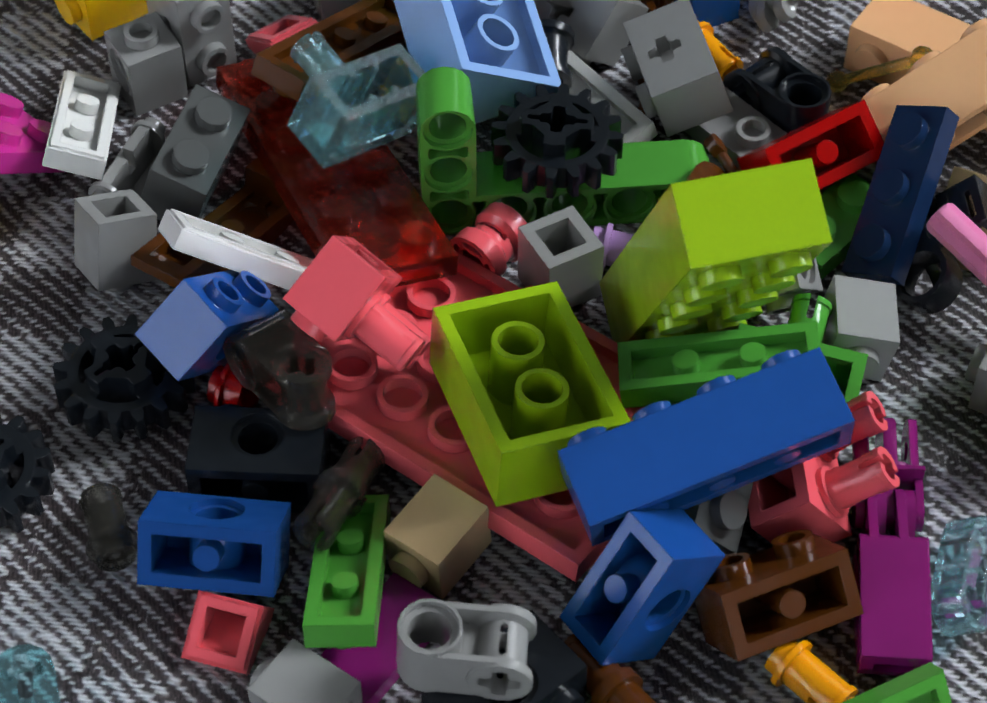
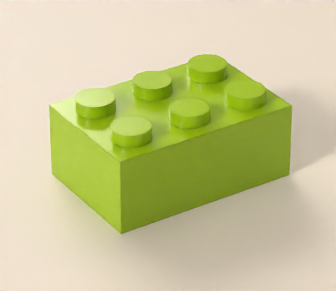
M557 281L432 308L429 363L496 507L568 490L561 473L558 450L568 447L567 442L573 436L589 428L603 426L609 431L631 422Z

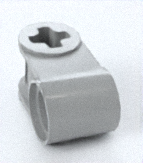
M435 598L415 601L401 612L397 622V673L409 687L425 693L445 692L479 695L493 700L522 698L530 693L533 687V674L527 667L528 643L534 639L537 633L536 617L529 610L511 604L482 605L442 601ZM506 625L508 632H500L501 626ZM424 642H433L441 645V647L425 649L417 645ZM499 650H505L506 653L503 655L499 654ZM504 673V676L499 679L496 674Z

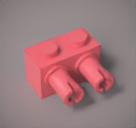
M333 235L283 297L284 301L296 309L290 319L313 339L322 342L325 338L331 341H340L357 337L400 372L406 367L410 369L430 346L431 338L389 304L392 299L390 293L402 280V277L353 237Z
M866 391L847 402L855 419L850 444L753 483L748 512L751 528L770 543L775 537L796 530H810L813 534L835 543L852 535L848 516L850 507L874 495L882 494L900 486V479L895 475L898 472L895 461L882 446L841 466L838 464L839 451L862 439L888 430V422L884 419L886 417L884 407L873 392Z

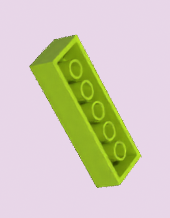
M812 158L670 184L599 282L612 340L624 342L738 329L739 323L747 324L749 318L762 314V306L777 300V293L781 289L794 285V277L797 274L813 268L812 261L832 243V238Z

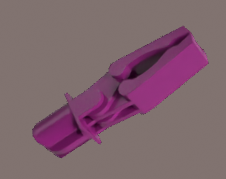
M884 418L888 422V430L876 434L875 448L884 447L894 459L898 470L895 475L900 479V486L882 494L874 495L852 506L853 528L861 529V534H858L857 555L852 557V569L864 614L854 617L856 671L860 674L901 676L929 662H933L929 538L915 537V532H922L924 526L923 478L926 468L925 466H919L917 420H905L901 440V461H898L896 422L894 418ZM869 437L852 444V460L869 452ZM886 530H890V535H886Z

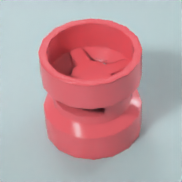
M493 202L477 215L475 226L466 227L458 232L449 241L448 247L493 273L502 276L507 269V262L518 260V227L527 224V222L511 206L501 202Z

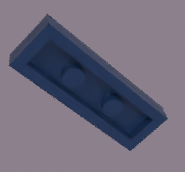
M896 106L841 270L846 276L893 283L897 286L905 285L960 118L948 107Z

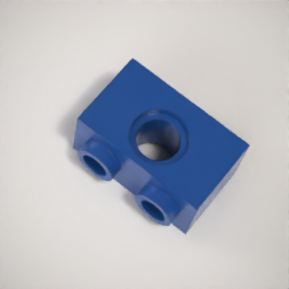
M226 270L183 279L137 330L135 335L179 382L213 372L218 366H225L231 359H241L282 312L269 299L271 292L260 278L245 270L241 271V273Z
M157 490L138 519L137 584L274 597L289 566L291 503Z
M682 508L629 511L559 617L601 666L654 659L726 555Z

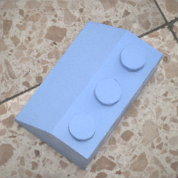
M394 0L417 81L425 72L434 68L453 67L463 71L469 77L471 83L475 123L497 117L498 108L501 105L514 107V94L518 92L525 94L529 98L535 97L537 85H543L549 94L557 93L561 81L534 0Z

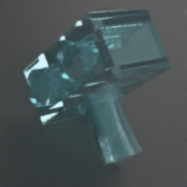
M314 31L312 36L308 33L295 43L291 49L290 57L294 62L298 63L309 76V79L287 126L323 169L412 133L417 124L416 84L425 71L401 43L348 63L343 62L319 31Z

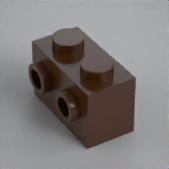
M796 530L775 537L771 541L772 548L756 554L733 553L726 555L695 599L705 642L736 661H741L864 614L846 547L817 536L810 530Z

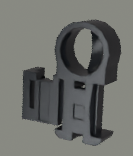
M975 174L933 197L905 285H896L897 296L921 313L933 314L943 311L959 295L963 283L962 270L956 261V257L927 231L926 224L931 216L943 205L953 203L979 228L984 227L987 229V184ZM926 270L933 288L925 294L915 296L917 279Z

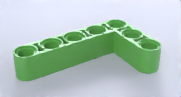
M439 67L425 72L416 84L418 169L422 217L425 226L438 234L454 235L466 227H474L477 215L493 202H501L511 206L522 215L527 223L572 205L588 226L607 225L608 223H643L670 184L686 181L688 175L697 164L703 161L709 162L707 149L702 143L695 140L680 139L623 143L622 159H617L615 175L602 174L601 187L597 190L583 183L579 185V196L573 198L566 188H557L553 199L546 198L545 187L538 185L529 193H525L522 191L521 177L511 181H506L503 178V165H494L493 151L476 152V123L469 77L463 71L456 68Z

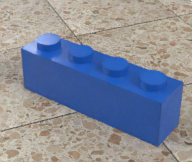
M818 347L803 354H800L797 349H791L772 356L762 364L760 371L736 380L734 375L715 378L701 386L697 390V396L671 405L670 401H659L647 405L633 415V421L609 431L603 426L584 430L567 442L568 447L558 450V457L562 476L593 547L610 540L629 511L675 508L685 510L851 443L855 419L821 348Z

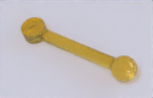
M918 46L913 49L911 56L849 73L835 70L829 73L826 81L830 84L832 92L840 93L846 89L848 84L911 68L919 58L932 52V49Z

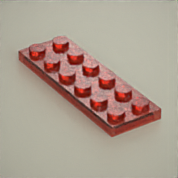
M245 59L236 64L216 67V87L221 95L251 109L243 133L315 257L333 235L345 236L356 239L398 273L402 280L396 287L457 274L459 255L343 78L298 102L279 95L272 89L271 85L252 75L251 71L255 59Z

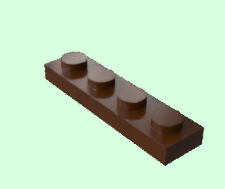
M361 0L256 53L251 74L271 85L272 89L279 95L298 102L406 43L394 0Z

